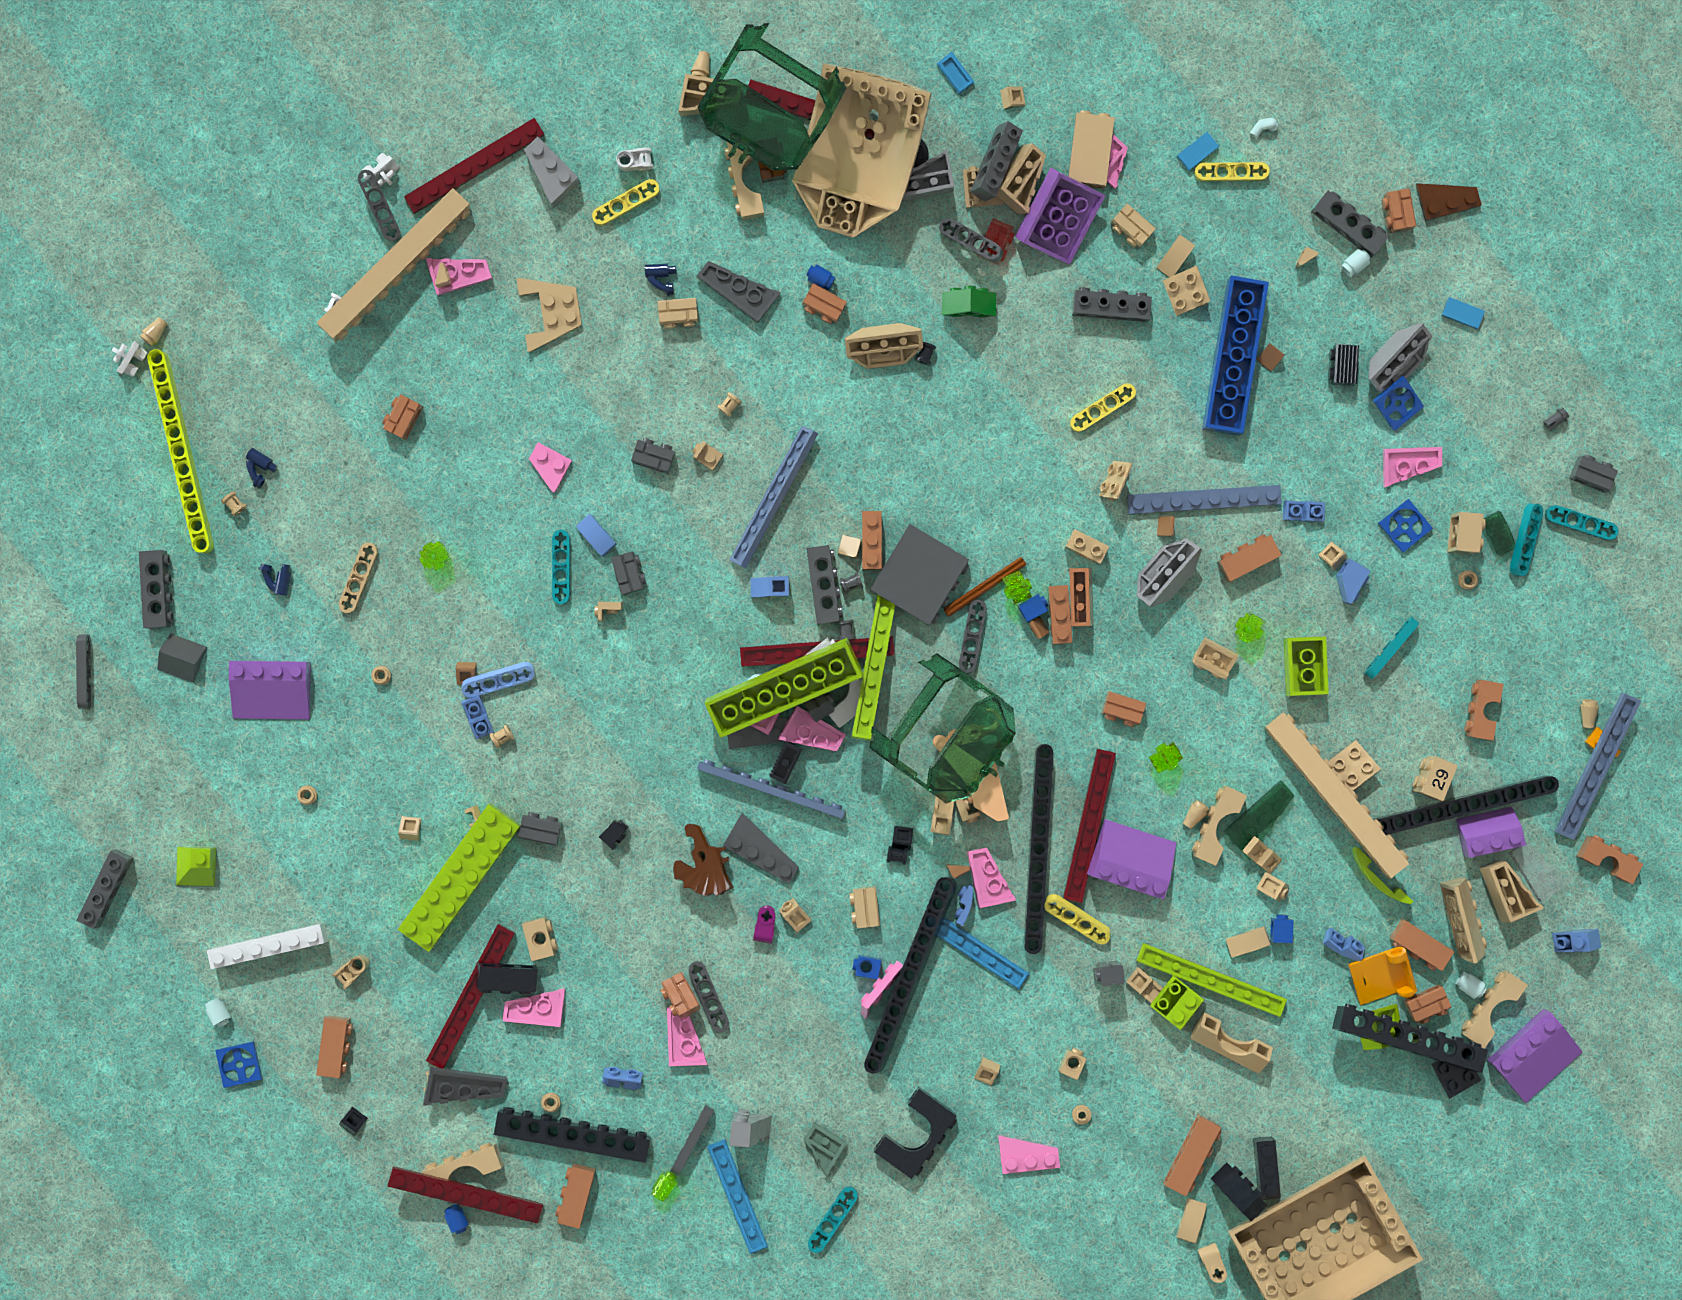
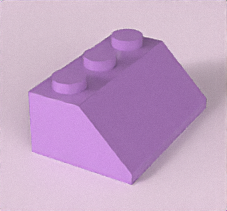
M1513 807L1456 819L1464 857L1471 858L1526 846L1523 829Z

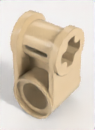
M357 955L341 966L332 976L342 983L345 990L367 970L370 964L369 959L365 955ZM357 959L362 961V969L356 967L355 962Z
M1216 1243L1198 1249L1201 1260L1212 1281L1215 1283L1225 1281L1227 1271ZM1215 1269L1220 1271L1219 1276H1216Z

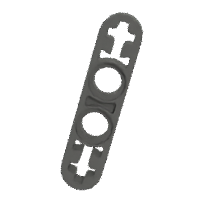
M362 170L358 174V182L383 236L388 241H395L400 236V229L380 185L372 171ZM363 174L371 175L370 183L371 185L375 183L377 187L366 191L365 187H368L366 181H361ZM370 192H379L380 200L377 202L371 201L369 198ZM380 209H386L389 212L387 219L381 220L378 217L377 213ZM392 219L394 223H390L392 229L397 230L395 237L387 236L388 228L386 225L382 227L381 223H387Z
M945 218L940 222L939 230L947 238L990 262L995 263L1002 259L1003 250L995 242L951 218ZM952 226L955 229V233L949 229L946 230L945 227ZM968 232V237L961 241L959 239L960 234ZM978 240H983L982 247L979 249H975V242ZM987 248H989L992 251H997V254L991 255L987 251Z
M974 600L968 610L959 658V668L964 673L973 672L977 663L987 606L982 600ZM977 603H980V606L983 607V611H979L978 617L982 616V620L970 619V615L975 616V610L972 607L976 606ZM973 621L980 625V629L976 633L969 630V624ZM972 640L976 643L974 651L966 649L965 644L967 641ZM964 652L975 654V658L970 657V663L973 666L969 667L968 670H965V666H962V662H966L967 656H963Z
M79 634L76 639L78 709H90L91 685H89V678H91V665H89V659H91V637L89 634Z
M694 961L689 966V975L712 1028L717 1032H723L729 1025L728 1017L706 966L701 961ZM694 965L702 967L700 974L702 977L706 975L707 978L696 982L695 979H699L697 973L692 972ZM702 982L709 983V992H701L699 986ZM708 1001H717L718 1008L716 1010L708 1009ZM721 1010L722 1014H719L720 1020H725L723 1028L715 1025L717 1018L716 1016L712 1018L710 1014H716Z
M705 1105L670 1172L679 1176L714 1109Z

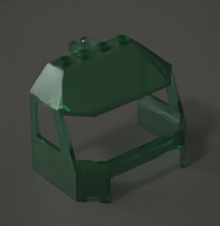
M763 23L761 26L746 24L697 108L707 130L733 145L728 154L730 158L734 156L737 148L743 151L738 163L742 164L746 156L749 155L773 171L797 170L828 125L847 88L844 81L841 82L838 76L839 70L837 66L829 78L825 79L763 40L761 37L769 23ZM739 51H756L819 91L826 107L810 137L800 118L738 79H724Z
M937 653L932 655L928 661L921 660L918 662L934 674L889 737H886L872 727L871 733L874 736L873 740L870 741L869 748L940 800L948 803L971 797L978 790L979 784L989 773L994 777L998 775L992 766L996 763L998 766L1004 767L1005 763L1000 760V757L1007 745L1013 741L1016 728L1014 708ZM958 677L974 691L981 690L988 697L976 702L930 765L927 784L917 778V772L898 760L900 745L943 685Z

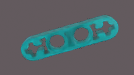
M1529 503L1524 509L1510 563V572L1514 576H1525L1529 571L1543 517V507L1540 504ZM1530 526L1531 532H1530V534L1528 535V534H1527V529H1528V527ZM1524 544H1525V546H1526V551H1525V553L1523 554L1522 549H1523V546H1524Z
M1553 505L1545 510L1544 515L1547 521L1594 537L1612 540L1619 533L1618 527L1614 523L1568 508ZM1556 509V513L1560 515H1563L1564 512H1566L1563 517V522H1561V517H1554L1553 519L1552 515L1550 514V511H1554ZM1570 514L1575 515L1577 518L1575 525H1570L1567 521ZM1588 520L1595 523L1593 531H1589L1586 528ZM1600 523H1602L1601 528L1607 529L1611 527L1613 534L1607 536V532L1599 531Z
M557 530L552 536V598L557 604H565L570 599V535L565 530ZM560 533H563V536L566 537V540H563V547L567 546V550H556V546L560 547V542L556 540ZM559 552H564L567 556L566 561L563 563H559L556 560V555ZM559 571L566 573L567 577L564 582H559L556 579V574ZM556 584H567V588L563 587V593L566 594L563 601L556 597V594L560 593V588H556Z
M1411 616L1395 634L1396 637L1389 641L1382 649L1381 655H1377L1366 668L1364 674L1373 679L1413 633L1419 622Z
M846 1186L841 1190L809 1237L808 1247L812 1252L818 1253L825 1248L855 1204L858 1193L854 1187ZM850 1191H852V1196L854 1198H849L847 1200L846 1204L849 1205L848 1207H846L843 1203L838 1202L839 1199H841L842 1202L844 1201V1199L846 1198V1195L844 1194L845 1192L849 1193ZM834 1207H842L844 1210L841 1216L834 1215ZM830 1222L833 1225V1229L830 1232L823 1231V1223ZM819 1231L827 1239L822 1237L820 1240L821 1246L814 1248L812 1240L816 1241L819 1238L820 1234H817Z

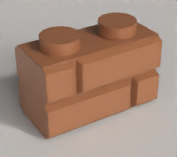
M1410 189L1387 192L1384 198H1382L1383 210L1387 212V217L1385 218L1386 228H1390V233L1414 229L1417 225Z
M814 283L802 303V306L805 307L804 311L811 315L816 313L822 316L821 320L830 325L832 322L837 323L847 305V301Z
M400 394L399 398L395 397L391 404L393 409L390 415L387 414L382 424L384 425L383 429L407 440L423 406Z
M1108 691L1101 713L1105 714V719L1116 721V718L1124 720V725L1134 727L1135 724H1140L1146 703Z
M682 972L661 983L663 989L660 991L665 1000H670L672 1005L669 1008L674 1017L678 1015L679 1019L682 1020L701 1009Z
M1439 984L1404 1000L1412 1020L1415 1023L1419 1022V1024L1429 1022L1430 1017L1434 1015H1445L1448 1013L1447 1009L1452 1008L1444 988Z

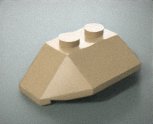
M902 323L861 328L845 338L847 358L852 359L866 369L906 364L923 348L921 328Z

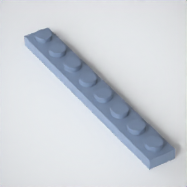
M801 426L730 558V561L746 569L818 436V433L814 430Z
M1280 485L1127 495L1128 514L1282 504Z
M1621 692L1555 832L1573 840L1575 839L1641 700Z
M704 759V762L700 761L697 766L698 770L843 819L845 811L842 810L843 806L835 803H831V806L824 804L823 799L815 796L813 799L806 798V793L795 790V793L787 791L788 787L777 784L776 787L771 786L768 780L759 778L758 781L751 779L752 775L741 772L740 775L733 773V768L724 765L721 769L716 767L715 762Z

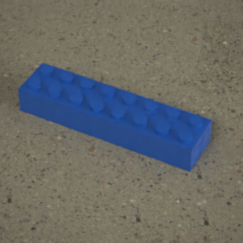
M1232 275L1227 279L1202 430L1237 436L1244 433L1269 285L1267 281Z

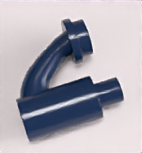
M668 263L645 265V277L649 283L655 288L666 292L667 296L674 295L673 283L666 282V285H664L656 278L669 277V274H676V266H668Z
M251 448L246 455V467L253 480V487L261 488L265 478L261 474L257 475L254 465L265 471L269 469L272 472H275L278 466L272 463L273 460L254 448Z
M261 564L258 569L262 570L268 588L274 594L287 596L291 573H289L290 565L282 564L281 571L277 573L276 583H274L269 573L273 572L272 566Z

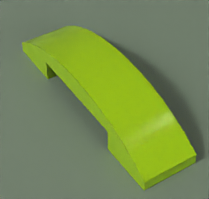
M1358 847L1352 849L1354 859L1360 871L1377 890L1403 903L1412 904L1414 902L1398 887L1391 891L1367 867L1372 860Z

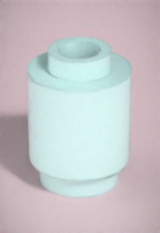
M1357 249L1343 261L1344 264L1341 268L1348 277L1356 276L1370 264V256L1365 250Z
M1465 971L1455 983L1459 986L1460 990L1473 999L1481 998L1486 991L1484 982Z
M216 998L205 1004V1011L213 1026L217 1025L220 1028L229 1023L228 1019L231 1016L223 1001Z

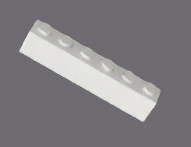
M324 922L207 950L210 968L215 969L323 944L329 940Z

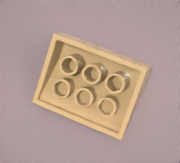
M1463 877L1441 882L1440 886L1458 956L1471 963H1478L1486 954L1485 948H1487L1485 938L1481 936V921L1476 917V902L1471 898V883L1467 881V878Z

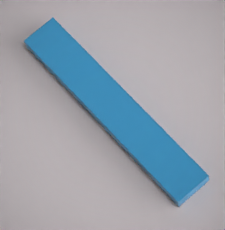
M933 916L928 919V924L931 927L936 924V919ZM944 918L938 937L1009 984L1020 989L1029 975L1027 971Z
M726 1139L708 1145L707 1148L749 1253L752 1254L767 1248L768 1244Z

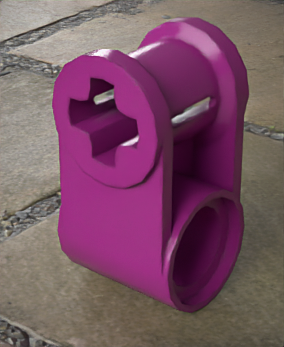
M765 905L760 908L757 924H755L753 941L772 944L775 928V910L772 906ZM766 911H769V914L772 915V917L769 916L768 919H764V915L761 914H765Z

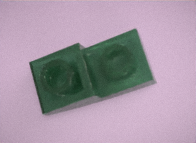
M1501 511L1483 518L1486 521L1485 529L1487 536L1492 537L1496 554L1501 556L1515 548V541Z

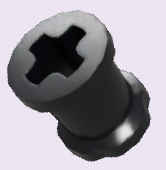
M923 342V348L914 360L925 365H931L930 359L933 350H936V346Z
M889 846L886 863L892 861L906 865L908 848L903 850Z

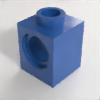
M1037 594L1017 606L1025 621L1028 622L1048 611L1046 607L1049 605L1044 596L1040 597Z
M1277 914L1276 918H1271L1270 941L1274 943H1293L1294 920L1289 919L1288 915Z
M858 955V959L854 958L852 970H855L856 976L878 979L881 959ZM863 962H870L872 968L869 971H863L861 964Z

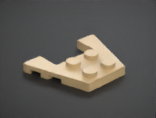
M516 278L519 296L539 293L545 331L525 335L528 352H532L582 326L576 287Z

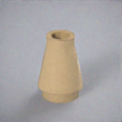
M699 51L698 57L691 69L692 75L709 77L710 54L708 52Z
M158 317L141 331L140 337L146 343L153 346L154 343L157 344L168 324Z
M1582 700V704H1580L1582 727L1594 728L1600 707L1597 700Z
M1199 800L1192 802L1183 824L1192 829L1208 814L1209 807Z

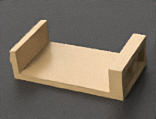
M1090 111L1076 113L1069 177L1089 187L1105 189L1115 117H1110V114L1107 113L1093 115Z

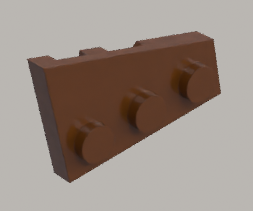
M1415 184L1425 221L1482 206L1477 187Z

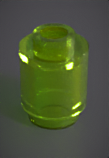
M669 1171L666 1173L661 1172L652 1187L651 1195L663 1202L666 1198L668 1199L678 1183L676 1176Z

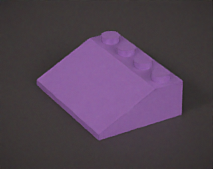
M1050 168L1030 207L1029 214H1026L1015 237L1021 242L1070 265L1106 195Z
M229 661V688L233 718L310 719L311 662Z
M1105 819L1087 874L1164 900L1171 879L1176 842Z
M1542 1009L1491 1055L1487 1061L1519 1097L1527 1103L1578 1057L1582 1050L1553 1014L1546 1009Z

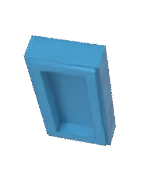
M953 52L937 62V66L958 94H961L975 83Z
M1206 132L1178 154L1177 157L1186 169L1190 171L1214 152L1219 145Z
M1449 297L1441 316L1478 329L1485 311Z

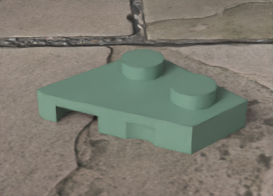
M815 1122L804 1137L806 1144L823 1168L824 1173L828 1175L847 1142Z

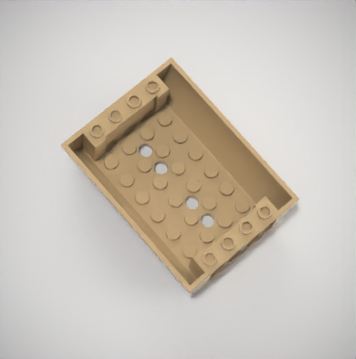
M1364 1155L1264 1210L1252 1221L1248 1219L1228 1231L1234 1246L1264 1300H1352L1423 1260ZM1348 1214H1356V1221L1354 1223L1347 1222L1346 1217ZM1337 1222L1340 1228L1337 1232L1333 1233L1329 1229L1330 1225ZM1300 1241L1306 1243V1248L1303 1251L1296 1250V1244ZM1282 1251L1289 1252V1258L1285 1261L1279 1258V1254Z

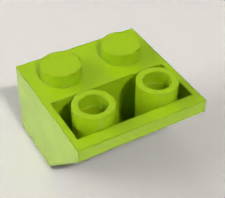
M1173 975L1150 1006L1182 1031L1205 1000Z

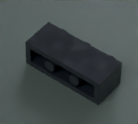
M478 963L476 987L482 993H492L493 990L500 991L502 994H511V991H516L519 994L529 995L531 992H536L538 969L536 965Z
M1272 1136L1253 1138L1257 1189L1265 1196L1262 1200L1280 1199L1276 1140Z
M1226 1162L1210 1179L1252 1221L1268 1206L1262 1200L1265 1196L1257 1188L1255 1190L1252 1189L1254 1184L1247 1177L1244 1179L1241 1177L1243 1173L1236 1165L1232 1168Z

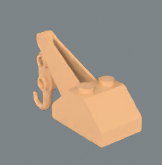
M986 711V715H992L995 719L992 726L971 725L954 729L946 737L936 735L933 738V745L968 786L969 791H966L968 803H972L975 808L994 820L1002 821L1009 819L996 762L981 763L958 747L978 742L988 734H992L999 729L1001 724L999 715L994 711Z

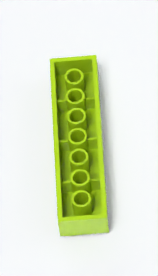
M845 638L706 698L704 704L720 738L862 678L863 671L848 638Z
M492 803L488 804L397 930L426 951L430 952L433 950L517 834L521 824Z

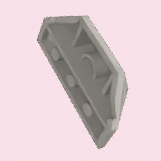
M1418 323L1395 332L1370 359L1368 379L1377 391L1382 392L1401 376L1407 379L1424 361L1432 335L1423 323Z
M1188 538L1164 545L1138 574L1136 596L1150 607L1170 601L1195 572L1202 549Z

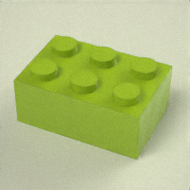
M1326 636L1284 638L1286 696L1329 694Z

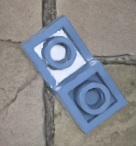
M1283 501V520L1324 522V502Z
M588 514L576 526L602 557L617 545L592 514Z
M480 696L461 701L476 739L494 733Z
M970 884L967 887L963 886L958 894L960 897L959 902L964 904V907L960 906L954 916L957 917L956 923L961 926L964 925L972 904L973 887Z
M1332 927L1326 930L1323 941L1324 945L1347 958L1357 961L1362 960L1365 946L1351 935L1345 939Z

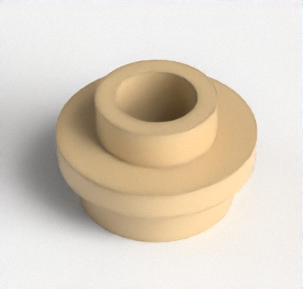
M1467 570L1459 575L1458 583L1463 589L1470 590L1477 585L1478 577L1473 571ZM1467 576L1471 578L1469 584L1465 582Z
M377 666L373 669L371 677L374 683L384 685L389 682L391 672L385 666ZM379 672H383L385 674V677L383 679H380L378 677Z
M303 786L298 791V800L304 805H310L316 801L317 791L312 786ZM307 791L311 794L309 799H306L304 796Z
M552 1092L545 1094L541 1100L542 1108L547 1112L556 1111L561 1104L559 1096ZM548 1099H553L554 1105L550 1106L547 1103Z
M1078 1105L1072 1111V1118L1078 1124H1086L1091 1119V1111L1085 1105ZM1085 1112V1117L1079 1118L1078 1114Z

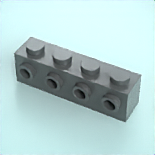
M1080 287L1079 290L1074 292L1072 316L1148 322L1151 314L1152 297L1147 296V293L1128 295L1127 291L1109 293V290L1098 289V292L1090 291V288Z

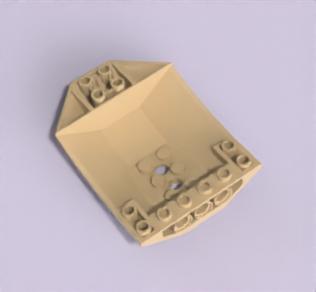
M823 63L811 122L794 177L791 179L819 228L856 237L898 211L919 149L931 98L930 92L902 81L873 73ZM872 110H876L879 114V118L876 121L871 118ZM867 129H872L875 133L872 140L867 139L865 136Z

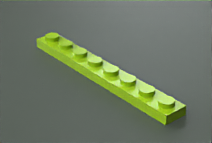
M877 595L852 738L871 741L895 610L893 603Z
M1142 943L1136 961L1278 1017H1281L1287 1001L1284 997L1146 943Z

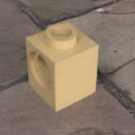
M1074 1047L1072 1050L1067 1048L1059 1066V1072L1078 1080L1087 1059L1083 1056L1084 1052ZM1071 1058L1078 1059V1064L1074 1067L1068 1065V1061Z

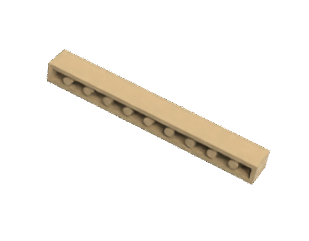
M452 188L316 322L318 326L335 343L338 340L342 341L348 335L347 331L352 326L356 327L362 321L361 317L366 313L372 312L376 306L375 304L379 300L385 299L389 294V290L393 286H398L403 280L402 277L406 273H411L416 268V263L420 259L424 260L429 255V250L433 246L437 247L443 241V236L447 232L451 233L461 219L464 220L470 214L469 210L471 209L470 204Z
M1283 712L1264 729L1386 877L1391 879L1409 865L1407 861L1409 859L1404 851H1399L1394 846L1396 842L1389 834L1387 836L1382 831L1383 826L1377 819L1373 820L1369 816L1371 813L1364 804H1359L1356 800L1358 796L1352 789L1348 790L1344 785L1346 783L1339 774L1335 775L1331 770L1333 768L1331 763L1327 759L1323 760L1320 757V750L1314 744L1310 745L1306 740L1308 736L1302 729L1298 730L1294 725L1296 722L1291 715H1286Z

